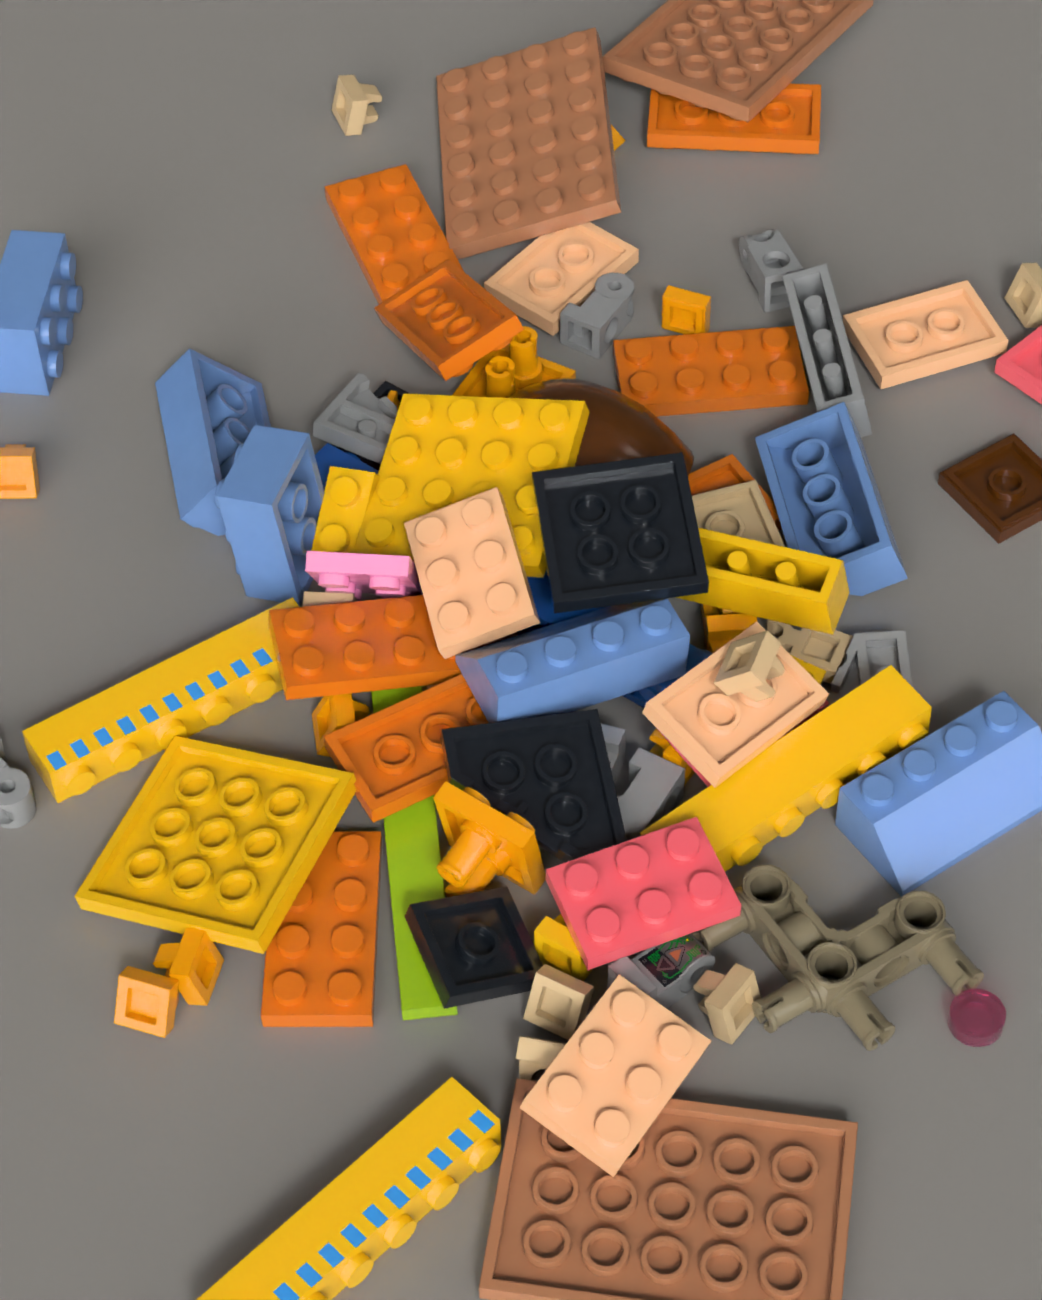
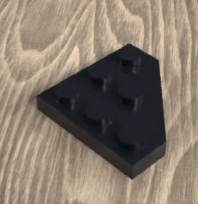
M598 709L442 729L440 739L449 783L462 791L465 787L478 791L489 801L492 808L506 816L509 812H513L526 819L535 829L538 845L564 863L627 841Z

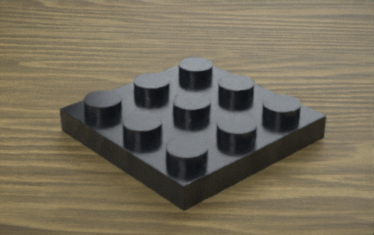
M683 452L532 472L554 614L708 593L709 580Z

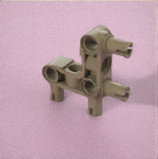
M773 865L752 867L745 874L742 885L734 889L742 905L740 916L692 933L700 942L704 940L702 944L709 951H712L716 946L741 932L750 934L787 979V984L752 1003L757 1020L762 1023L768 1019L764 1023V1029L767 1032L773 1033L777 1031L779 1027L806 1011L811 1013L823 1012L835 1017H842L868 1051L878 1047L875 1038L883 1045L893 1036L896 1030L895 1026L885 1018L870 1000V995L923 964H930L958 998L966 995L967 990L963 987L964 985L971 992L979 986L984 978V973L971 962L955 943V930L945 919V906L941 899L933 893L927 891L906 893L904 896L891 900L879 907L877 915L847 932L843 929L837 931L835 928H828L807 904L808 896L800 886L788 877L787 873L781 868ZM759 898H768L772 901H762ZM911 924H920L926 928H918ZM824 975H832V976H835V977H837V978H839V979H838V980H828V979L823 978L822 976H824Z

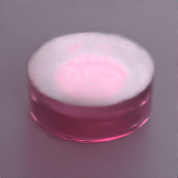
M968 989L953 999L948 1015V1026L953 1036L961 1043L972 1047L988 1046L996 1042L1001 1036L1006 1020V1010L1001 1000L993 993L983 989Z

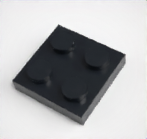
M507 886L410 904L404 916L444 1009L531 991L535 973L543 966Z

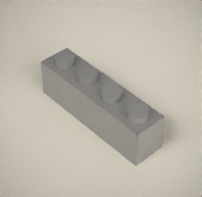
M827 263L782 275L817 412L845 402L861 437L872 435L864 396Z

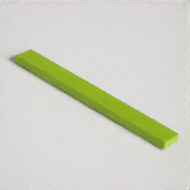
M422 686L371 691L373 714L422 692ZM434 795L383 818L403 1021L458 1015L457 1006L443 1008L404 917L410 904L445 898L443 878L436 868L441 862Z

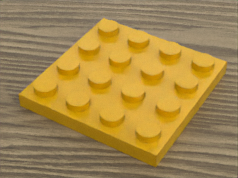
M403 393L378 471L380 479L367 512L364 515L353 553L410 556L414 562L404 526L405 522L498 487L504 497L526 576L544 578L547 567L533 488L532 472L575 467L590 413L585 401Z
M174 736L74 897L82 910L184 934L186 928L201 929L206 931L208 937L213 942L264 954L355 795V775L347 771Z

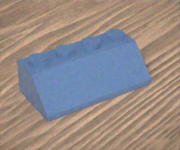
M189 348L155 382L180 520L192 527H198L214 535L221 536L226 535V528L221 511L215 503L217 485L220 480L226 478L234 463L238 446L246 441L253 426L271 427L262 383Z
M845 402L755 437L788 548L843 560L849 595L864 596L908 579L861 435Z
M666 598L608 606L455 655V662L487 721L495 723L570 713L683 676L686 673L690 634Z
M1002 691L839 788L835 825L902 897L1042 811V732L1039 725L1005 691Z

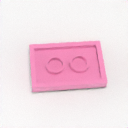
M307 551L305 571L327 593L354 594L357 601L362 600V593L381 596V599L423 595L416 566L410 556Z

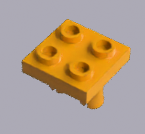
M523 326L524 330L515 335L509 345L498 351H491L480 358L452 395L509 398L519 389L533 383L551 379H576V370L539 357L537 354V332L531 327Z
M445 781L433 799L448 844L451 846V849L436 867L440 876L450 883L444 889L446 896L452 897L484 891L495 875L503 876L535 895L545 882L546 874L534 827L516 813L509 812L506 816L492 808L489 801L478 791L470 787H465L462 791Z

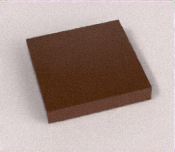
M1014 433L939 473L938 485L998 544L1042 520V459Z

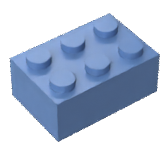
M11 230L0 263V393L49 396L54 379L60 378L62 375L63 349L65 345H70L72 342V320L74 313H80L83 304L82 287L76 286L74 279L76 257L74 253L68 250L65 233Z
M254 425L246 441L238 446L234 463L226 478L220 480L217 485L215 503L221 511L226 528V539L231 544L236 560V572L241 577L247 597L281 603L293 597L300 606L303 601L304 591H308L313 581V578L305 571L306 553L312 549L324 497V489L309 433Z

